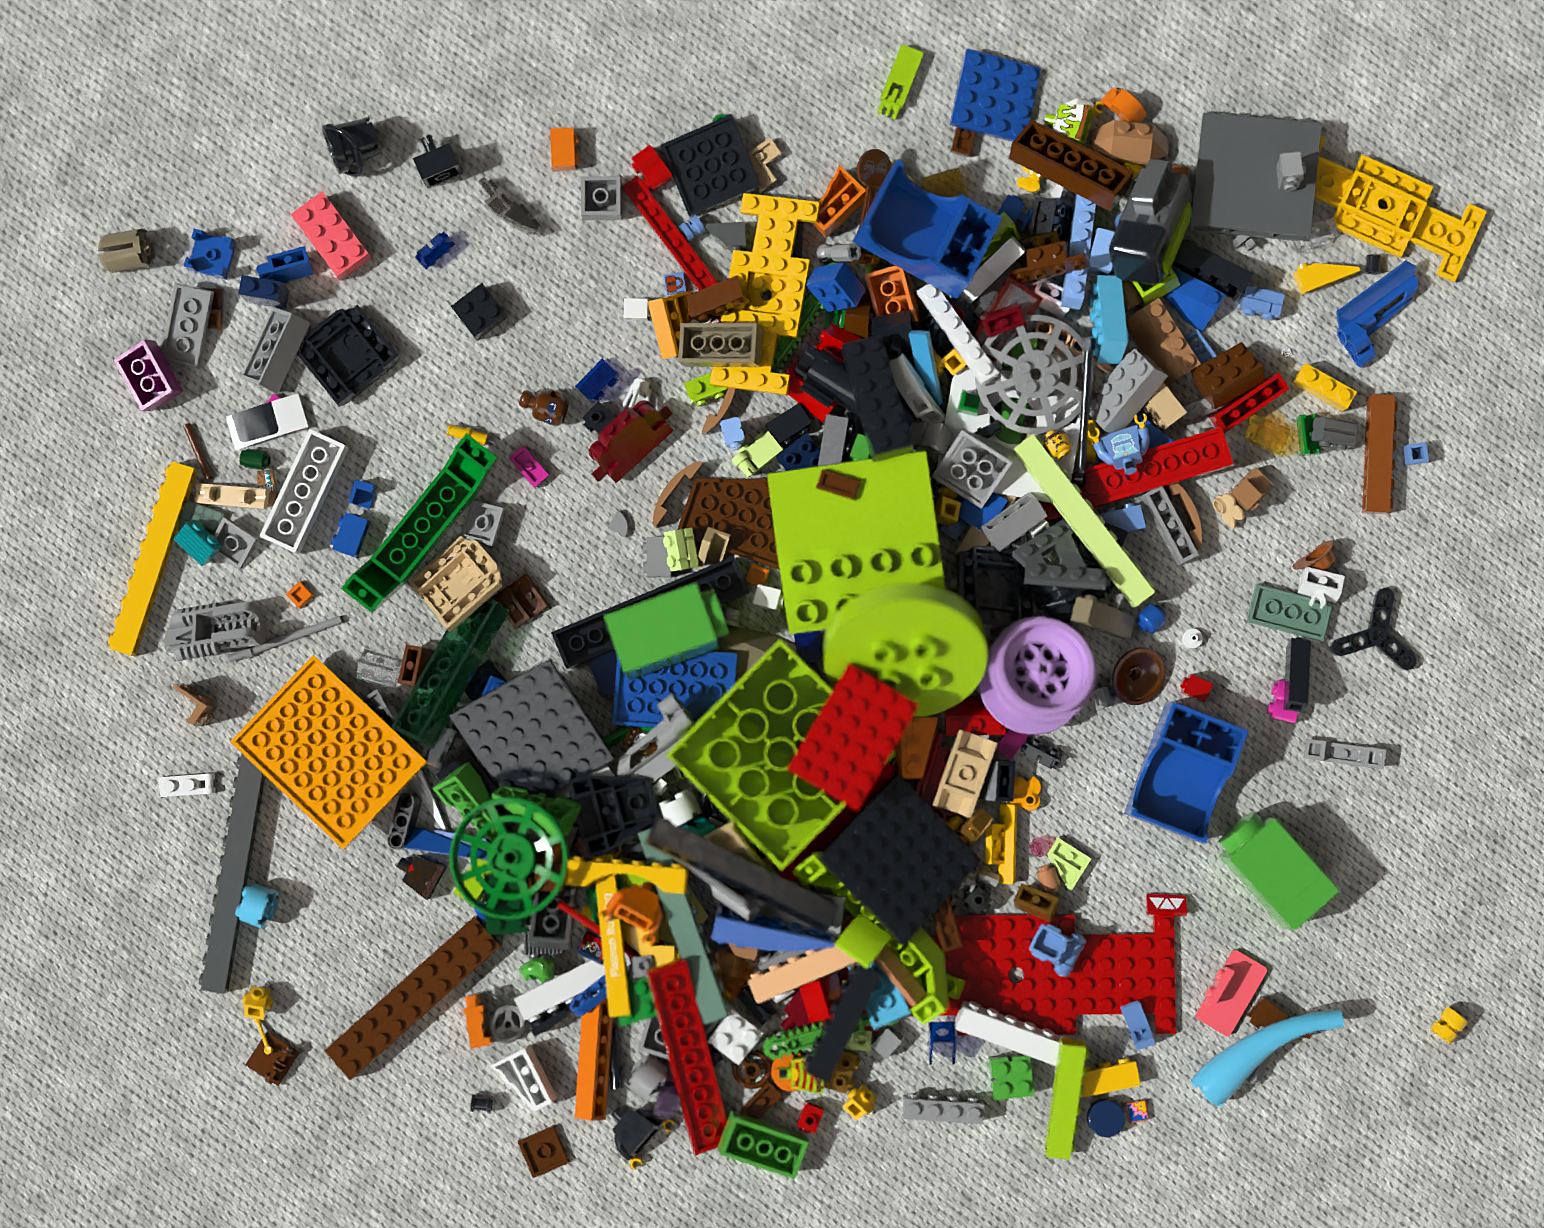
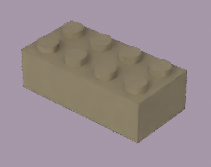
M681 323L678 362L684 367H761L763 328L757 323Z

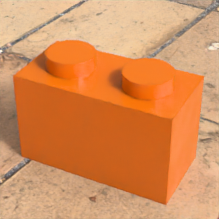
M573 127L550 128L552 170H576V164H580L579 152L576 153L575 146L579 145L578 133H575Z

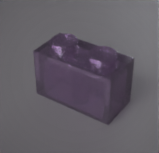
M665 1080L659 1088L653 1114L661 1119H673L679 1095L675 1082Z

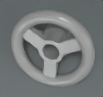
M504 1005L498 1008L490 1019V1034L498 1043H512L522 1035L526 1020L524 1021L517 1006ZM512 1011L519 1016V1027L514 1025L511 1020ZM504 1030H512L516 1032L513 1036L508 1038H502L499 1036V1034L502 1033Z

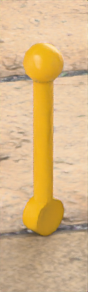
M253 1018L254 1022L257 1023L265 1045L264 1052L271 1054L273 1048L268 1044L260 1022L261 1020Z

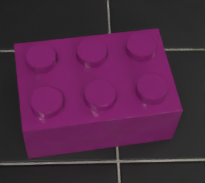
M143 340L114 359L141 411H154L183 392L155 340Z

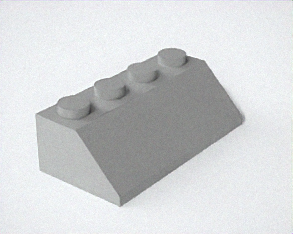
M272 307L240 378L278 394L279 390L283 387L287 373L292 367L294 357L298 350H300V344L308 332L310 322L293 313Z

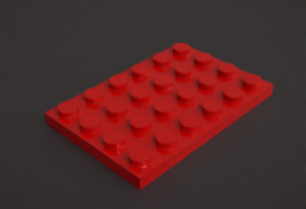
M848 664L787 770L858 811L919 704Z

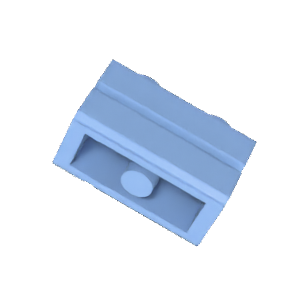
M734 417L720 422L726 448H730L731 451L741 449L745 443L740 419Z

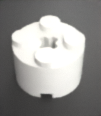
M688 789L675 795L676 800L671 801V799H668L657 805L660 817L670 819L677 826L697 816L695 812L698 815L703 813L692 791L689 792Z

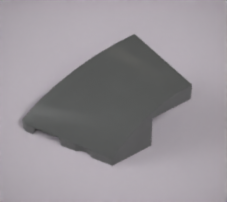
M438 723L425 757L427 764L442 769L448 751L452 750L458 731Z

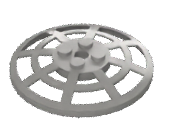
M1044 315L1023 316L1025 322L1045 321L1055 324L1051 335L1040 332L1026 333L1024 325L1018 326L1016 330L1019 336L1008 342L1001 352L990 347L998 335L987 338L981 348L985 354L997 359L995 368L999 372V376L994 378L995 384L983 387L976 377L975 384L982 405L1001 425L1019 433L1043 434L1065 426L1081 412L1082 393L1074 390L1077 380L1076 365L1084 362V354L1073 357L1068 347L1058 337L1063 328L1076 339L1082 349L1083 340L1070 326L1058 319ZM1039 338L1048 340L1043 351L1033 350L1029 339ZM1019 342L1022 343L1024 354L1017 359L1006 355L1013 346ZM1055 345L1065 353L1067 360L1057 363L1054 357L1051 356ZM1004 362L1012 366V378L1001 382V366ZM1092 364V370H1091L1090 393H1091L1092 384H1093V364ZM1068 367L1071 368L1069 386L1059 381L1060 370ZM1034 368L1041 372L1038 380L1031 378L1030 374ZM1015 386L1017 391L1021 393L1017 404L1007 396L1004 389ZM1054 389L1065 393L1059 402L1050 406L1047 395L1052 393ZM998 391L1002 400L1013 409L1008 420L1003 418L992 407L986 395ZM1070 397L1080 402L1068 417L1055 424L1052 412L1061 408ZM1029 398H1040L1043 409L1030 410L1025 409L1024 406ZM1020 414L1028 416L1045 415L1047 427L1027 428L1015 423Z

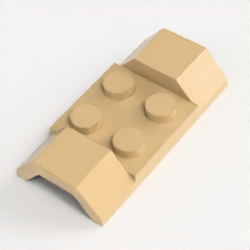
M959 730L933 805L971 818L997 743Z

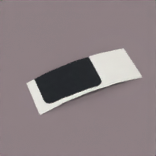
M299 394L274 400L226 417L236 450L308 427Z

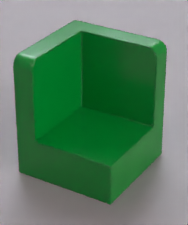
M962 390L957 412L976 416L980 402L979 396Z

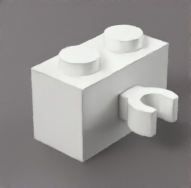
M1305 567L1300 578L1297 594L1311 597L1309 601L1310 606L1314 604L1315 600H1318L1322 609L1326 601L1333 603L1338 601L1342 593L1345 576Z

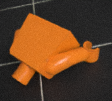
M644 882L641 886L634 884L631 889L626 887L617 891L607 903L606 910H602L599 913L598 919L601 914L606 913L608 919L604 923H607L611 918L610 913L613 910V915L645 932L649 930L648 934L642 936L641 942L644 943L646 937L649 936L651 938L649 946L655 943L654 933H657L663 915L658 904L659 897L652 893L653 886L648 882Z

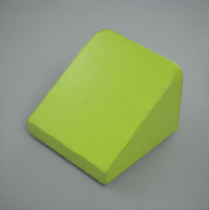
M946 973L947 996L959 999L966 981Z

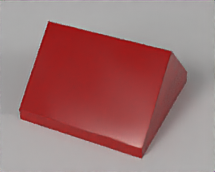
M836 972L799 986L810 1022L823 1021L825 1018H829L831 1014L830 1007L833 1001L838 1000L841 994L839 993L841 986Z

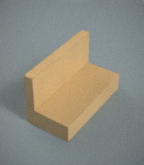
M710 527L707 528L699 551V567L697 568L703 569L706 559L716 563L723 560L730 534Z

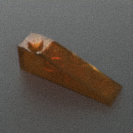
M720 947L714 960L718 969L716 976L718 981L721 980L724 985L725 991L722 993L725 1000L728 999L731 1004L747 985L757 962L735 956L732 951Z

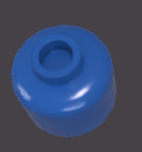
M1149 604L1138 613L1137 626L1143 632L1155 633L1165 625L1167 614L1161 606Z

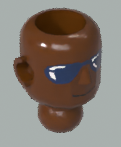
M525 390L521 395L519 405L524 409L531 408L532 416L536 420L552 426H559L565 419L569 401L555 390H543L538 396L533 395L529 390Z

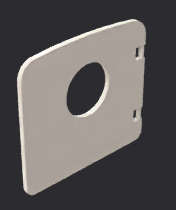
M964 367L954 374L951 382L944 423L953 432L949 446L954 443L962 429L974 433L979 427L983 428L990 424V414L982 405L981 400L976 416L957 412L962 390H966V393L978 395L975 376L969 367ZM1001 370V382L1012 378L1010 371ZM1031 375V378L1034 380H1038L1040 378L1038 376ZM994 379L983 385V387L995 384ZM1015 386L1004 389L1009 398L1019 399L1021 393L1017 391ZM1075 386L1074 390L1082 393V391ZM1054 389L1052 393L1047 395L1050 406L1059 402L1065 393ZM998 391L986 395L993 408L1002 401ZM1070 397L1061 408L1052 412L1055 424L1068 417L1080 402ZM1040 398L1028 399L1027 403L1033 410L1043 409ZM1081 412L1077 415L1076 424L1068 423L1055 430H1063L1073 444L1072 452L1061 460L1057 458L1055 462L1059 468L1062 467L1068 473L1069 477L1067 479L1070 482L1079 439ZM1045 415L1036 416V428L1047 427ZM1047 433L1033 435L1035 437L1039 436L1041 440L1044 442V440L1046 439L1045 435ZM995 435L988 438L1010 451L1019 445L1004 443ZM939 454L937 467L943 460L944 454ZM1015 457L1013 463L992 492L1020 498L1029 492L1038 501L1052 503L1017 457Z

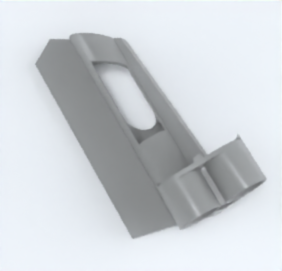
M673 693L656 705L665 718L619 757L618 777L650 778L652 784L676 767L666 754L695 726L692 714ZM656 742L658 745L657 751L631 769L632 755L648 743Z
M673 858L676 862L684 865L689 871L711 885L714 897L746 920L752 921L756 916L763 914L769 907V905L747 894L742 895L731 886Z

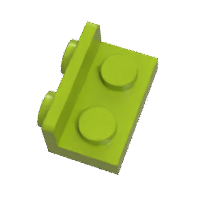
M712 372L684 383L692 406L696 404L697 407L707 404V400L715 397V400L724 397L728 388L710 385Z

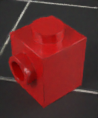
M805 1101L797 1121V1126L800 1127L799 1130L806 1134L816 1133L824 1108Z

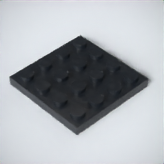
M732 114L660 145L690 218L742 196L743 193H749L761 187Z

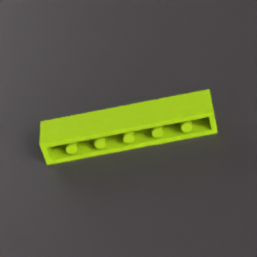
M1060 1037L1044 1146L1045 1155L1048 1158L1070 1160L1071 1153L1075 1151L1073 1136L1078 1131L1076 1115L1079 1116L1081 1111V1104L1078 1103L1079 1097L1083 1096L1081 1081L1086 1076L1084 1061L1085 1059L1088 1060L1089 1047H1086L1085 1041L1081 1039Z

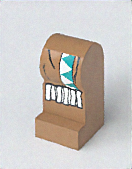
M273 469L257 471V488L270 490L268 507H272L278 497L275 471Z

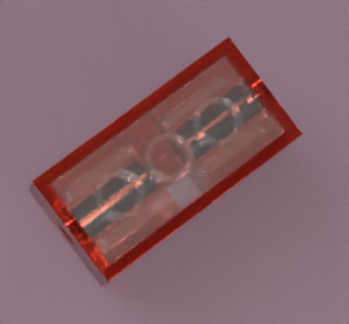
M1007 277L1002 282L983 315L1014 303L1020 305L1023 316L1033 315L1043 298L1011 277ZM981 319L971 333L980 347L988 338ZM1029 321L1025 322L1026 324H1024V328L1027 326ZM1016 328L1000 333L990 347L1001 352L1008 342L1019 336ZM1013 347L1009 350V352L1006 355L1010 354ZM987 355L991 363L995 364L997 359Z

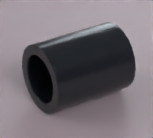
M1367 255L1366 274H1379L1380 255Z

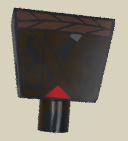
M417 855L412 862L402 857L396 867L406 872L402 881L424 899L429 900L448 866Z

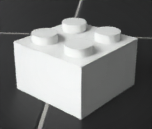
M731 1006L730 1016L719 1019V1022L706 1036V1039L739 1065L763 1035V1032Z

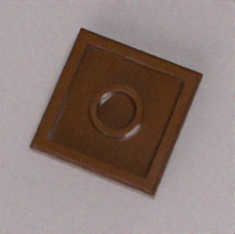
M555 1125L517 1141L532 1178L570 1162Z

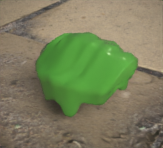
M534 957L521 966L519 971L523 975L524 981H528V978L530 980L539 979L544 984L546 979L552 980L554 978L555 964L552 959Z

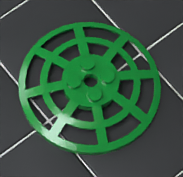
M497 798L475 807L459 824L450 846V870L458 891L475 909L494 918L519 919L540 911L558 894L568 869V848L560 826L545 809L522 798ZM514 803L527 807L523 817L515 815L500 817L495 806ZM487 809L492 820L480 829L476 837L464 833L470 822ZM534 810L540 812L549 820L557 832L556 835L547 838L543 830L531 821ZM503 822H520L521 825L518 833L507 834ZM495 826L499 837L492 843L481 840L486 832ZM528 827L536 831L542 841L532 845L525 837ZM460 841L472 845L470 852L472 870L460 874L458 866ZM561 842L563 850L561 875L550 871L552 867L551 845ZM478 847L488 851L487 864L479 867L477 864ZM544 848L546 850L545 868L535 863V852ZM509 852H513L516 855L514 863L507 861V854ZM491 871L498 878L495 888H492L481 874ZM531 871L541 875L539 881L528 889L525 877ZM475 877L480 886L491 894L486 906L469 892L463 881ZM547 879L557 883L550 895L540 904L533 907L530 895L539 890ZM517 881L521 893L508 894L502 891L506 882ZM499 898L504 900H519L523 898L526 910L509 913L494 910V907Z

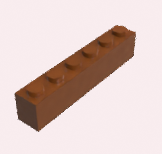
M1371 394L1367 396L1362 513L1385 515L1393 509L1391 490L1394 489L1392 471L1395 469V460L1392 459L1393 451L1396 449V440H1393V434L1397 429L1394 412L1396 413L1398 408L1395 395Z

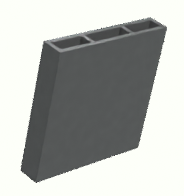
M1216 111L1203 112L1189 231L1308 242L1311 235L1322 123H1317L1315 120L1297 121L1295 118L1283 120L1277 119L1274 116L1260 118L1252 114L1238 116L1236 113L1218 114ZM1300 152L1301 161L1305 162L1306 165L1304 180L1301 181L1299 188H1296V190H1279L1276 166L1280 154Z

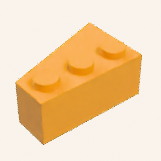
M692 290L648 301L662 359L679 356L681 323H689L690 311L686 296L692 294Z

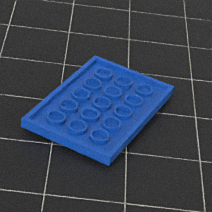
M707 652L629 680L624 674L617 654L612 725L654 728L665 718L656 705L672 693L692 714L696 725L735 685L737 653Z

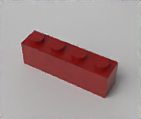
M1280 373L1271 374L1264 382L1248 390L1208 418L1215 428L1222 427L1223 432L1226 433L1290 388Z

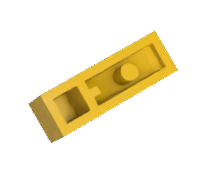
M1307 262L1298 266V270L1293 275L1301 295L1355 275L1360 271V268L1321 263L1309 265Z

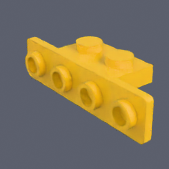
M1000 804L999 824H990L986 829L985 864H998L999 884L1016 883L1017 805Z

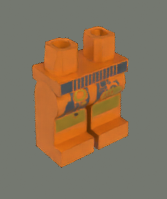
M480 993L468 995L465 997L467 1007L463 1009V1014L467 1015L466 1024L470 1048L489 1046L495 1040L491 1035H488L486 1021L488 1015L485 1011L488 1009L487 1003L482 1004Z

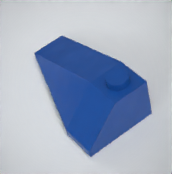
M1171 267L1179 280L1180 286L1163 297L1177 311L1184 322L1196 329L1198 328L1202 332L1225 294Z

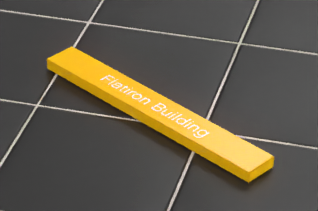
M614 854L594 856L593 859H605L604 863L612 864ZM616 874L596 881L599 913L602 910H606L607 903L618 891ZM612 910L610 913L611 918L607 923H604L608 919L606 913L601 914L599 920L609 1016L618 1017L631 1015L621 919L613 915L614 911Z

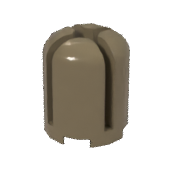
M145 228L106 234L101 237L98 251H104V253L99 254L103 267L111 273L152 267L150 264L151 260L155 259L153 242L149 243L145 234L148 231Z

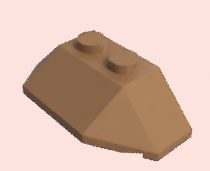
M1113 120L1091 131L1090 148L1113 161L1147 165L1149 159L1161 160L1168 157L1169 139L1153 124Z

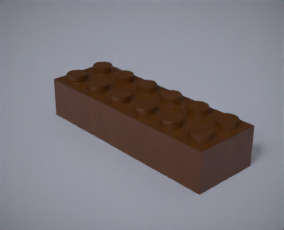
M1032 119L1012 142L1009 159L1109 211H1112L1130 188L1134 171Z

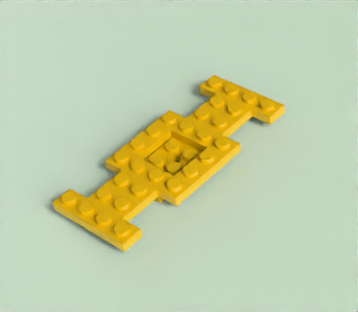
M1323 136L1320 137L1319 153L1326 140ZM1363 154L1360 156L1354 171L1318 156L1314 199L1336 208L1329 223L1330 227L1397 258L1402 257L1409 241L1442 256V261L1435 275L1452 283L1455 282L1487 211L1468 203L1459 220L1427 205V200L1433 186ZM1385 200L1388 204L1387 209H1380L1378 201Z
M743 193L740 213L759 216L752 252L733 250L728 279L736 275L745 279L751 302L745 304V307L728 311L727 314L721 317V323H757L763 328L761 367H713L710 385L788 396L791 376L772 373L778 337L798 338L811 261L810 259L794 258L792 255L798 221L818 223L820 202ZM770 291L772 297L767 301L762 300V294Z

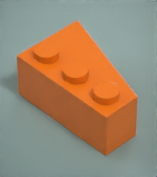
M838 165L832 181L830 180L824 196L819 201L821 206L818 223H812L825 238H828L864 203L866 189L840 165Z
M938 717L911 718L895 746L897 775L899 774L904 780H917L923 777Z

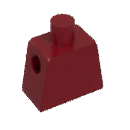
M798 989L783 1009L788 1017L780 1025L787 1032L788 1029L792 1030L796 1025L800 1029H803L805 1024L807 1027L811 1026L800 989Z

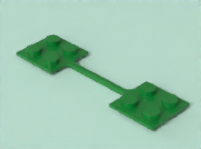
M617 881L618 891L624 889V881ZM596 888L585 892L592 919L600 925ZM626 958L625 964L631 1015L618 1016L620 1027L658 1016L648 977L637 980L631 979Z

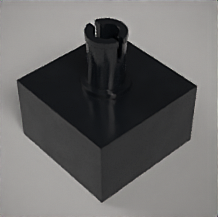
M432 135L426 136L429 144L425 137L420 139L426 153L414 157L413 160L427 189L463 174L449 143L437 148Z
M911 309L872 318L873 336L881 334L888 360L899 358L902 353L906 358L913 356L909 333L912 330H917Z

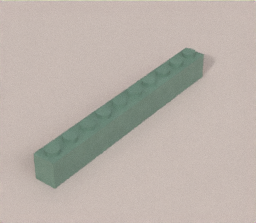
M651 829L638 833L649 867L652 866V863L664 864L663 868H671L672 864L677 865V862L669 855L645 844ZM656 885L681 958L684 957L686 959L694 994L704 1023L708 1024L730 1016L731 1005L728 999L725 1000L722 993L725 991L724 985L721 980L718 981L716 976L718 969L715 961L710 959L711 949L708 942H704L702 936L705 934L702 924L697 922L696 915H698L694 903L691 904L689 896H691L689 887L687 886V894L663 892Z

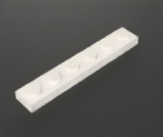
M930 284L917 290V295L981 386L998 377L999 372L943 293Z

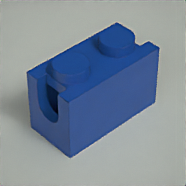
M345 512V515L341 516L338 522V527H340L338 534L333 536L331 545H333L332 549L358 558L371 522Z

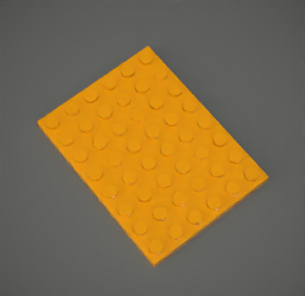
M315 655L311 656L230 741L342 850H345L427 764V761Z

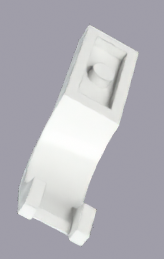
M1012 236L975 272L970 284L957 299L964 300L966 305L972 304L1026 249Z

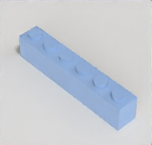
M1076 194L1074 200L1067 256L1072 257L1086 254L1089 259L1096 204ZM1088 267L1083 270L1065 272L1060 307L1080 310L1084 300Z

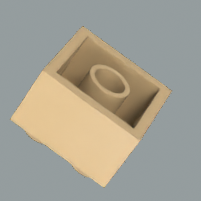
M1164 382L1141 408L1144 414L1148 413L1152 418L1151 423L1162 432L1187 413Z

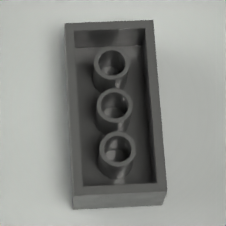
M566 885V892H558L548 905L532 914L529 933L531 947L571 950L574 918L557 907V903L563 900L576 909L578 886ZM536 891L533 907L545 900L552 891Z

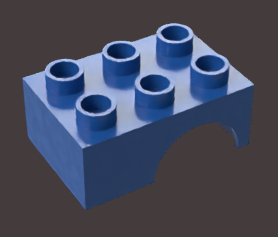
M897 159L882 182L852 242L957 299L970 284L1002 217L961 194L957 197L948 198L927 192L908 178L903 169L904 163Z
M1175 702L1165 703L1124 814L1195 842L1206 844L1209 838L1208 826L1215 803L1225 782L1233 774L1248 730Z

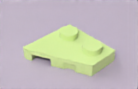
M1058 837L1047 852L1049 859L1055 866L1067 889L1072 891L1091 858Z

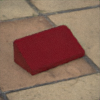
M1018 303L980 316L988 338L1026 324Z

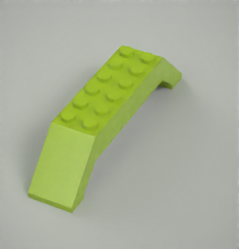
M815 852L792 871L804 887L813 885L829 889L835 895L846 897L845 907L854 918L861 914L891 935L819 861L818 858L823 853ZM920 927L905 945L902 946L893 936L887 945L927 993L910 1009L918 1021L925 1025L948 1009L944 953L925 930Z

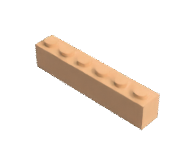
M835 945L832 948L807 950L806 955L802 957L795 955L788 958V962L780 965L779 962L769 966V971L762 973L760 970L752 973L748 983L758 1004L857 961Z

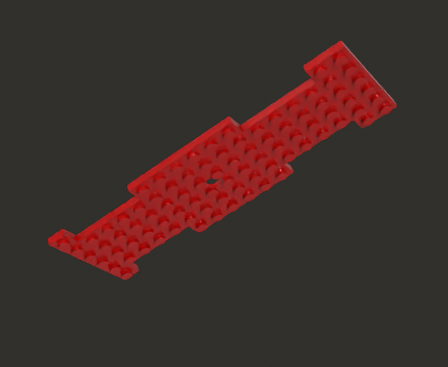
M1055 914L1052 923L1034 915H955L963 947L943 952L945 973L963 979L966 982L959 999L947 996L948 1009L938 1016H957L963 1001H973L982 1008L995 1009L1001 1015L1014 1016L1018 1021L1023 1023L1030 1022L1037 1028L1042 1030L1044 1028L1049 1029L1056 1035H1077L1076 1015L1123 1014L1121 1006L1140 1001L1144 1014H1155V1034H1176L1174 916L1153 915V934H1081L1087 940L1084 949L1079 954L1073 966L1074 969L1070 972L1069 976L1061 977L1055 972V965L1048 960L1044 962L1032 955L1029 948L1042 924H1051L1061 929L1063 935L1070 937L1072 933H1075L1074 914ZM854 916L843 917L841 935L855 919ZM929 935L941 949L938 935ZM847 966L837 970L840 986L843 980L847 981L850 976L848 975L849 970ZM1014 967L1021 968L1024 973L1023 979L1018 983L1010 981L1008 977L1009 971ZM905 998V1001H906V1003H907V1005H908V1008H909V1010H910V1009L912 1008V1006H911V1004L907 1001V999ZM872 1024L863 1027L864 1031H872V1036H878V1029L874 1030ZM957 1030V1036H970V1034Z

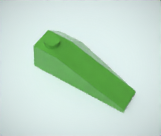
M469 763L457 768L433 787V790L448 807L451 808L453 806L461 812L460 816L463 819L475 807L491 800L481 777ZM486 809L478 814L472 822L475 824V829L480 831L492 819ZM493 826L484 836L493 842L499 837L495 826Z
M502 785L492 793V798L494 799L507 797L522 798L539 805L555 819L564 837L569 834L581 809V804L564 797L557 796V799L545 797L546 794L544 793L532 795L528 794L525 789ZM514 803L502 804L514 815L521 817L524 816L527 807ZM534 810L531 821L543 830L547 838L556 835L557 832L549 820L540 812Z

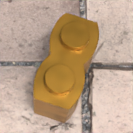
M979 808L972 814L971 818H967L956 834L970 847L988 828L993 817L983 808Z

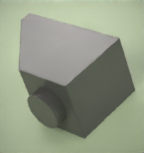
M745 222L706 224V232L726 250L733 252V250L742 251V249H746Z

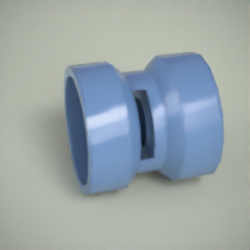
M696 215L692 216L689 222L679 225L689 242L694 240L697 234H702L706 231Z

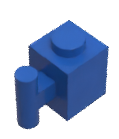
M1008 194L997 214L1000 215L1004 211L1014 223L1016 220L1019 221L1021 224L1018 230L1025 233L1031 223L1033 210L1029 209L1027 214L1022 213L1021 211L1025 206L1022 198L1017 195L1011 196Z

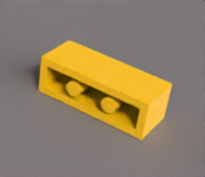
M1307 363L1300 366L1291 382L1341 412L1348 409L1357 391Z
M1130 1057L1118 1059V1063L1111 1064L1110 1061L1098 1063L1099 1067L1091 1068V1065H1087L1086 1076L1081 1081V1085H1083L1082 1098L1140 1086L1136 1062L1133 1059L1130 1060Z

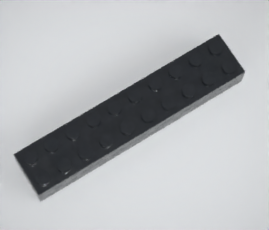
M732 556L551 632L565 668L569 670L588 662L587 660L615 649L604 617L608 614L695 583L700 593L713 589L719 606L748 595L749 590L735 557Z

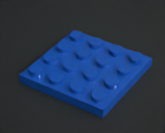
M967 48L963 58L949 125L1013 142L1030 122L1041 68Z

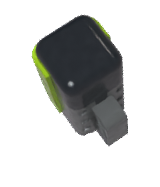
M1149 159L1146 168H1142L1139 172L1109 244L1108 251L1113 272L1119 279L1153 285L1168 276L1191 219V207L1193 205L1188 177L1185 174L1173 171L1170 161Z

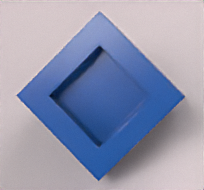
M355 480L349 503L370 509L377 487L373 484Z

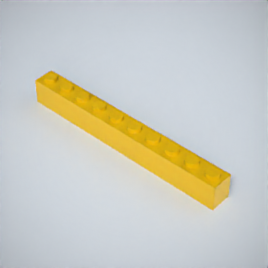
M171 461V464L165 470L166 479L159 488L160 497L153 506L152 513L154 515L152 521H149L147 524V536L140 544L141 553L134 562L133 569L135 571L133 577H130L128 580L127 588L129 589L127 595H124L122 598L121 613L116 616L114 633H111L108 639L109 649L130 656L137 655L175 542L173 538L178 533L182 521L180 518L186 502L189 500L198 470Z

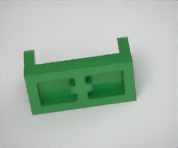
M1303 414L1296 417L1300 456L1321 454L1319 442L1311 440L1312 431L1314 430L1313 421L1317 418V414L1307 416Z

